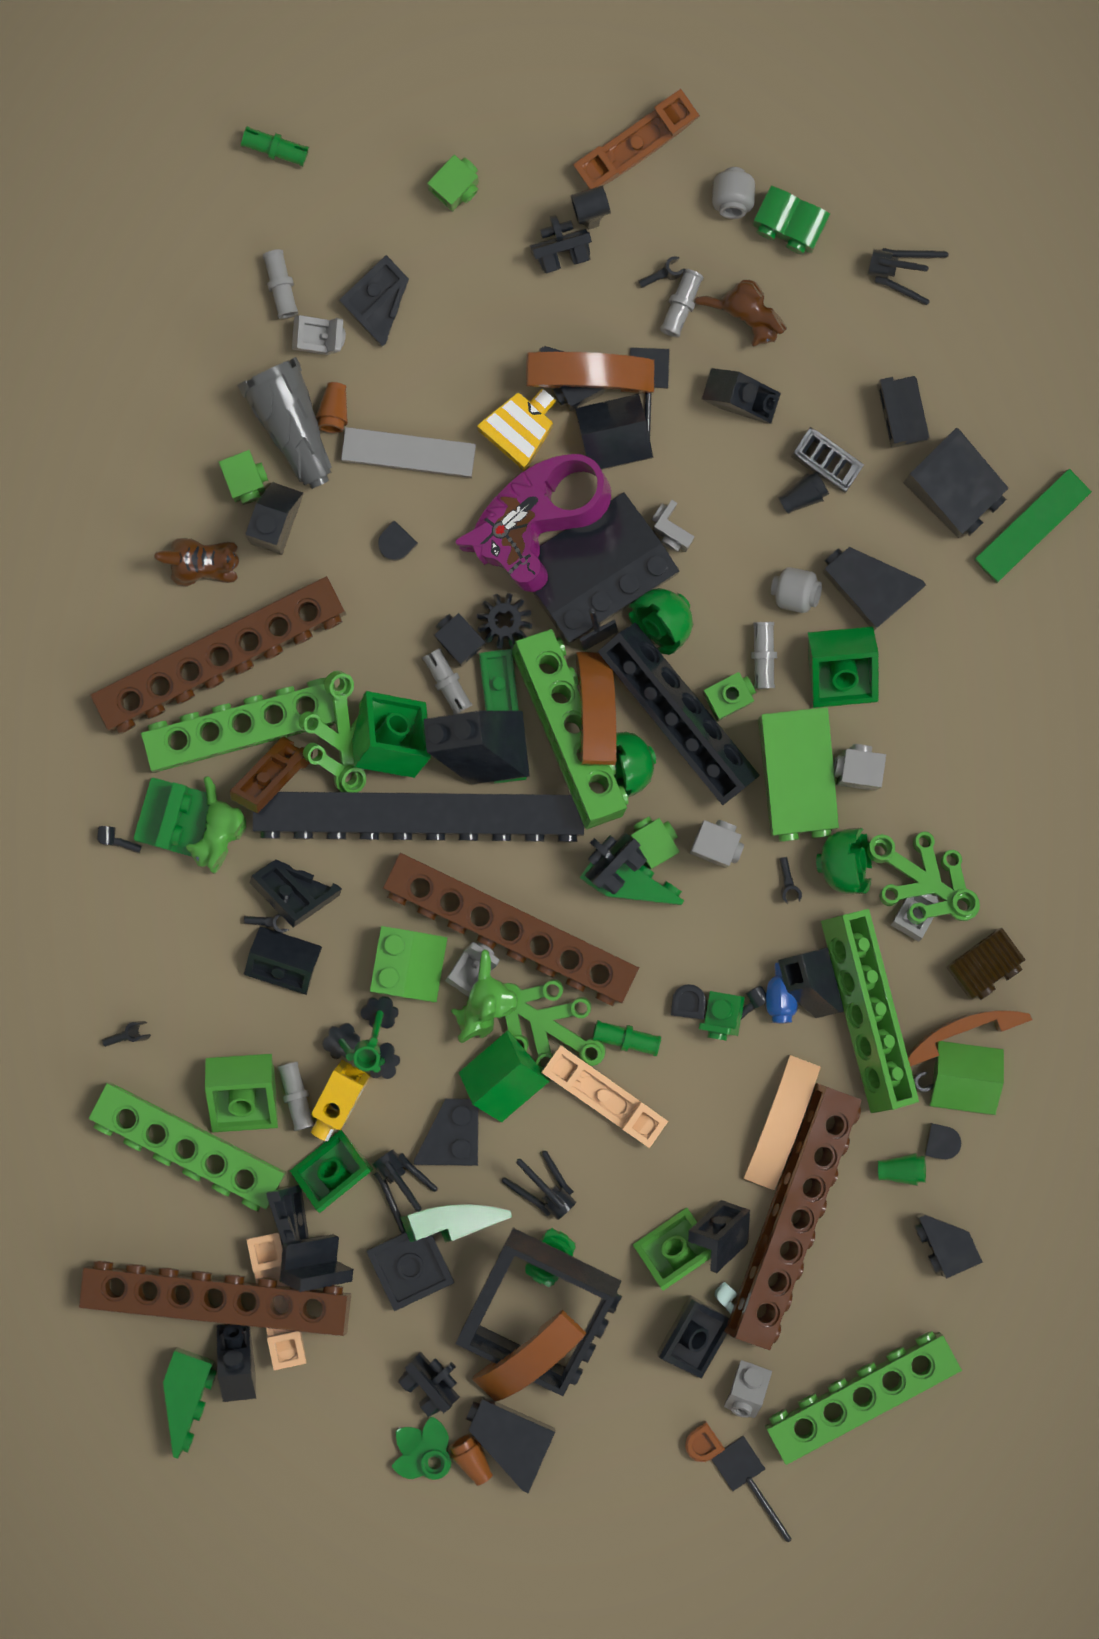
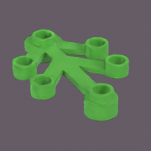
M333 671L326 677L324 687L326 692L332 696L337 732L322 723L321 718L310 711L304 712L300 716L299 726L308 733H315L337 748L340 753L341 764L327 756L325 749L317 743L306 745L303 750V757L311 764H319L334 775V784L339 791L359 792L366 784V773L364 769L354 767L352 738L357 718L350 727L347 697L353 692L354 681L351 676L342 671ZM339 678V686L337 688H333L335 680ZM313 717V725L307 728V721ZM318 749V755L311 759L312 751ZM352 772V778L345 782L346 776Z
M920 832L913 840V847L921 855L924 870L895 852V843L887 835H877L868 843L867 854L872 861L876 863L887 862L917 882L902 886L886 885L879 894L880 901L884 905L893 906L899 900L935 894L944 900L943 902L924 905L923 903L913 904L907 911V918L911 923L918 925L927 918L950 914L956 920L968 921L977 915L980 902L977 895L966 888L961 869L962 856L958 851L948 850L940 860L942 868L949 871L952 886L950 888L941 882L933 849L935 839L929 832ZM919 838L927 839L929 846L926 848L922 847L919 844ZM881 846L885 854L882 856L877 855L874 847ZM947 856H953L956 859L955 866L947 863ZM887 890L894 892L895 900L887 899L885 892ZM959 900L966 902L967 910L959 909L957 902ZM913 909H920L923 913V918H916L913 915Z
M551 979L544 985L520 989L513 983H503L509 991L514 992L517 996L516 1010L505 1016L508 1031L516 1040L519 1039L524 1043V1049L527 1051L529 1042L522 1035L519 1015L530 1021L538 1053L536 1063L542 1070L544 1067L541 1065L540 1060L543 1057L551 1059L553 1056L547 1032L578 1051L580 1059L588 1065L595 1066L602 1062L606 1054L603 1042L593 1041L592 1038L585 1040L555 1021L570 1016L577 1018L587 1017L591 1011V1003L587 998L578 997L570 1003L537 1010L526 1002L544 997L551 1001L559 999L563 993V985L560 981ZM554 984L558 986L559 993L552 996L548 993L547 987ZM578 1002L585 1003L587 1011L584 1013L577 1012L575 1004ZM589 1047L595 1048L598 1056L596 1058H589L586 1055V1049Z

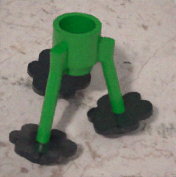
M382 996L378 1000L371 997L367 1000V1005L362 1007L360 1013L361 1017L369 1020V1025L373 1027L370 1039L360 1041L359 1035L354 1033V1027L350 1023H344L339 1028L337 1026L330 1027L328 1031L329 1036L323 1039L322 1046L326 1051L330 1052L334 1059H339L343 1056L349 1061L354 1060L357 1068L362 1071H370V1075L373 1078L382 1076L385 1079H390L396 1074L395 1066L399 1065L400 1057L395 1054V1048L391 1043H383L380 1047L377 1043L380 1027L392 1028L399 1010L393 1007V1001L389 997Z

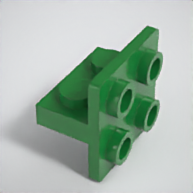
M151 778L134 840L192 857L186 846L187 844H196L204 836L206 813L208 810L206 792L175 782Z

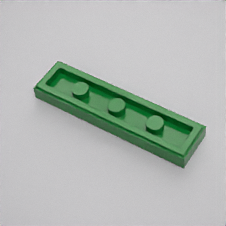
M1069 468L981 552L974 561L998 583L1092 491Z
M512 649L479 653L486 711H519ZM527 777L496 781L494 784L527 780Z

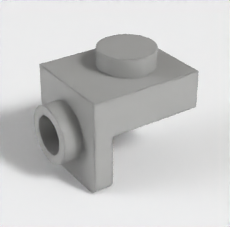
M301 315L294 317L292 350L324 355L340 352L346 337L343 319L326 320Z
M671 500L668 506L662 503L652 518L656 522L653 531L663 537L661 542L675 552H678L679 549L686 552L695 537L668 520L675 510L677 502Z
M472 942L466 947L445 979L447 983L468 997L472 987L478 981L480 958L483 949L489 952L491 971L500 961L494 956L492 949L481 943L476 944Z
M741 1360L724 1407L731 1410L737 1416L755 1418L762 1407L772 1371Z

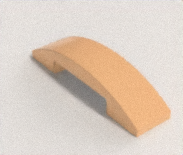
M561 1045L541 1071L648 1148L652 1146L668 1123V1120Z
M789 1055L778 1084V1090L743 1179L775 1190L805 1115L821 1068L820 1066Z
M279 1232L246 1239L256 1283L258 1278L276 1279L278 1286H287L279 1281L283 1248ZM277 1295L274 1299L275 1309L280 1313H287L290 1308L289 1300L285 1296ZM266 1328L274 1371L307 1363L302 1332Z

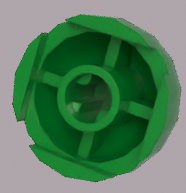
M657 588L648 591L629 604L628 608L633 609L628 614L631 623L636 622L647 637L659 645L657 649L661 654L671 655L675 653L688 640L693 628V618L690 611V603L682 594Z
M616 732V774L614 777L618 787L623 786L627 796L631 797L641 792L651 782L654 765L656 764V754L653 748L648 746L636 734Z
M863 828L839 830L828 837L822 847V853H818L816 856L818 873H823L826 883L832 889L843 894H866L871 885L872 878L865 879L867 868H872V860L867 854L868 836L867 834H861Z

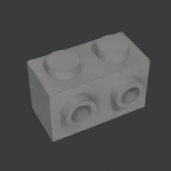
M853 744V746H850V749H845L841 752V756L838 755L834 758L833 767L834 777H837L836 785L872 791L880 789L882 787L886 754L873 753L872 746Z
M704 820L700 825L689 854L727 868L731 862L735 864L738 862L745 844L739 842L741 834L735 832L737 826L722 820H718L716 824Z

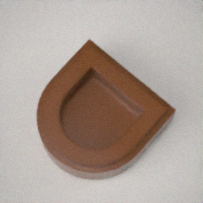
M706 1421L693 1429L686 1437V1451L695 1461H709L725 1450Z

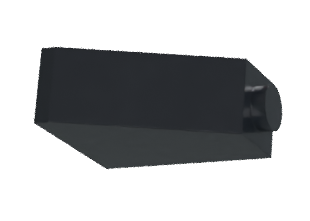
M272 482L257 501L245 534L250 543L282 555L304 492Z
M851 547L844 552L838 548L824 560L828 566L822 571L823 574L870 627L873 626L874 631L926 586L923 580Z
M482 1396L480 1403L473 1401L467 1414L466 1420L471 1422L469 1431L522 1491L529 1493L554 1437L555 1428Z

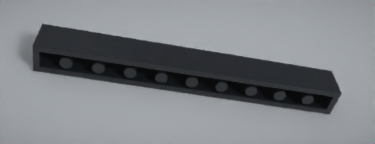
M278 792L258 814L253 812V832H260L261 839H280V833H293V839H313V833H327L326 839L346 840V833L360 834L359 840H379V834H393V840H412V834H426V840L445 841V835H459V841H478V835H492V841H511V835H525V842H544V836H558V842H577V836H584V824L571 795Z

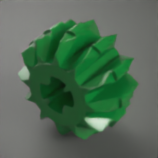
M553 1228L547 1230L540 1239V1241L570 1256H573V1252L576 1249L575 1242L568 1235L561 1231L558 1232ZM529 1262L525 1265L526 1274L540 1285L543 1284L551 1287L559 1279V1277Z

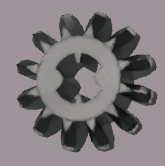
M507 593L505 603H501L500 596L495 594L493 599L496 606L493 607L487 601L482 603V606L489 614H477L478 620L488 622L480 625L478 632L484 633L490 630L491 632L486 636L485 642L489 644L497 637V649H502L504 639H508L509 646L513 648L515 644L513 637L515 635L520 640L527 637L520 628L532 629V623L521 621V619L531 616V610L519 612L518 610L524 605V600L519 599L514 606L511 605V593ZM509 614L513 617L510 618V623H513L510 628L507 626H503L501 629L497 627V624H499V620L496 619L498 615L505 617Z

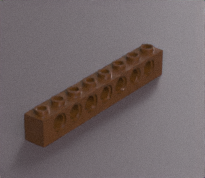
M326 576L114 682L90 696L107 730L110 732L117 730L118 734H122L136 726L135 720L145 715L148 719H152L166 711L165 705L175 700L178 705L195 697L193 691L203 686L207 690L212 689L225 681L223 676L235 671L236 675L242 674L254 667L253 661L263 656L266 660L272 659L284 652L283 646L293 641L295 645H299L313 637L311 632L321 627L326 631L343 622L341 617L346 615ZM305 605L317 607L318 614L314 620L304 621L300 618V611ZM282 619L287 621L288 630L284 635L274 636L271 634L270 628L275 620ZM248 634H254L259 639L257 648L252 651H245L241 647L243 637ZM218 649H225L229 653V660L223 666H216L212 663V655ZM191 663L197 664L200 670L198 677L192 681L184 680L182 675L184 667ZM161 678L168 679L170 683L169 691L162 696L155 695L153 692L155 681ZM130 693H136L140 697V705L135 710H126L123 704L124 698Z
M401 852L383 889L389 891L387 898L405 906L408 900L419 906L418 913L432 920H435L436 916L439 915L449 920L447 927L461 934H465L467 929L479 935L476 941L494 949L496 944L508 948L507 956L522 963L525 962L526 958L538 963L536 970L553 978L556 972L568 977L565 984L584 992L587 986L598 992L595 997L596 999L611 1006H614L616 1001L623 1003L639 970V967ZM425 879L429 882L430 891L425 897L418 898L413 895L411 886L415 880ZM447 893H454L460 899L458 909L453 912H447L441 906V899ZM483 907L488 910L490 919L486 925L476 926L472 923L470 916L475 908ZM509 921L516 923L520 929L519 936L512 941L503 939L500 934L501 926ZM536 936H543L549 941V950L544 955H536L530 949V942ZM566 950L575 951L579 956V964L572 970L565 969L560 964V956ZM597 964L604 965L609 971L607 981L602 984H596L590 978V970Z
M815 1083L805 1115L724 1331L735 1339L767 1350H771L773 1343H776L779 1339L781 1320L784 1312H787L791 1306L793 1299L792 1290L795 1282L802 1276L804 1257L807 1249H810L814 1243L815 1227L818 1219L824 1215L827 1207V1194L830 1187L837 1180V1167L841 1156L848 1150L850 1144L849 1134L852 1126L859 1120L861 1099ZM834 1116L835 1124L831 1130L827 1131L826 1121L829 1117ZM822 1147L824 1151L823 1157L818 1162H815L814 1154L818 1148ZM811 1178L812 1187L807 1193H804L803 1184L807 1179ZM800 1209L801 1217L796 1224L792 1225L791 1217L795 1211ZM789 1241L788 1252L781 1256V1245ZM777 1272L778 1280L776 1284L769 1287L768 1280L770 1276ZM766 1304V1313L762 1317L757 1318L758 1308Z
M93 1261V1266L83 1268L79 1308L344 1336L348 1330L351 1293L343 1292L342 1286L333 1285L323 1287V1290L313 1289L299 1292L288 1286H278L277 1280L270 1278H258L257 1283L244 1282L245 1276L225 1274L224 1280L212 1279V1273L192 1271L191 1276L178 1275L179 1269L160 1267L159 1273L146 1272V1266L137 1264H126V1269L113 1268V1262ZM113 1278L121 1279L125 1285V1291L121 1296L115 1295L110 1289V1283ZM146 1281L153 1282L157 1286L158 1294L155 1299H149L144 1295L143 1285ZM178 1285H185L189 1288L191 1297L187 1303L180 1302L177 1299L175 1291ZM212 1288L219 1289L223 1293L224 1300L221 1306H214L210 1303L208 1293ZM244 1292H251L255 1295L257 1304L254 1309L249 1310L243 1307L241 1296ZM277 1295L285 1296L289 1300L290 1308L287 1313H280L275 1309L274 1299ZM309 1299H317L321 1302L323 1312L320 1316L315 1317L308 1313L306 1305Z

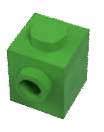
M453 155L427 183L428 190L453 212L462 201L467 204L478 192L479 188L476 187L479 184L478 175H476L478 169L467 158L464 157L460 160L456 155Z
M250 450L219 461L235 503L241 501L242 504H248L260 499V493L266 491L263 482L268 481V477L262 462L255 464Z
M737 672L706 688L702 693L718 722L751 705L754 702L752 695L756 694V691L749 677L742 678L740 672Z
M649 816L633 826L636 832L630 836L641 844L639 849L647 859L646 863L650 870L680 852L673 841L678 836L669 821L662 823L660 818L652 821Z

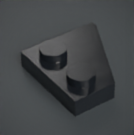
M385 255L339 300L381 347L387 343L409 278Z
M277 859L253 874L249 882L293 928L339 897L342 890L337 884L333 883L330 887L313 880V874L303 870H295L291 865Z
M445 1099L414 1160V1165L478 1166L479 1108L474 1106L470 1099Z
M299 1185L288 1186L267 1192V1199L280 1234L282 1245L288 1242L309 1239L301 1187Z

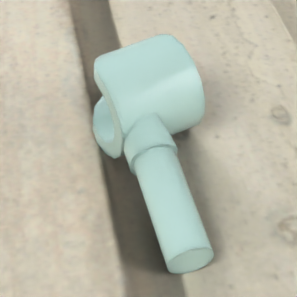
M723 1282L715 1290L714 1294L716 1299L731 1314L734 1307L731 1301L738 1294L726 1282Z

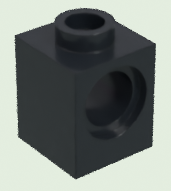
M460 613L454 618L448 614L435 626L438 630L434 635L435 638L461 667L486 646L485 641Z

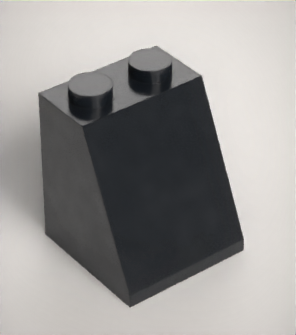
M957 427L903 482L958 538L964 532L969 536L972 535L984 523L979 517L988 509L994 513L1007 500L1003 494L1009 489Z
M472 711L423 719L427 753L471 785L530 777L523 711Z

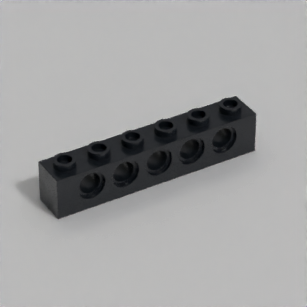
M636 622L618 633L598 651L722 805H725L760 776Z

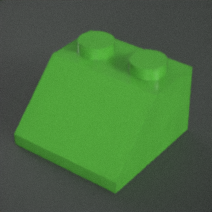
M381 926L370 992L437 1002L448 937Z
M272 1054L206 1058L205 1091L212 1133L278 1128L276 1084Z

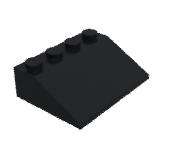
M625 492L610 501L607 511L593 524L585 527L565 529L540 546L538 559L547 570L548 580L541 589L533 593L568 646L593 629L589 615L590 608L595 609L600 625L627 608L629 604L643 594L658 588L678 575L680 570Z

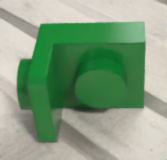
M710 991L705 1023H699V1029L708 1031L707 1037L727 1041L728 1035L738 1036L745 997Z

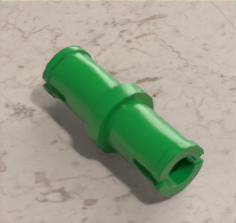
M246 126L240 145L241 147H247L268 154L269 159L275 160L277 157L298 164L301 167L304 166L309 151V146H303L282 139L281 134L275 133L273 136L252 129L249 126Z
M599 1020L596 1021L592 1036L593 1041L597 1040L619 1046L621 1051L627 1052L628 1049L653 1056H657L661 1043V1036L659 1035L655 1036L633 1030V1026L630 1025L621 1027Z

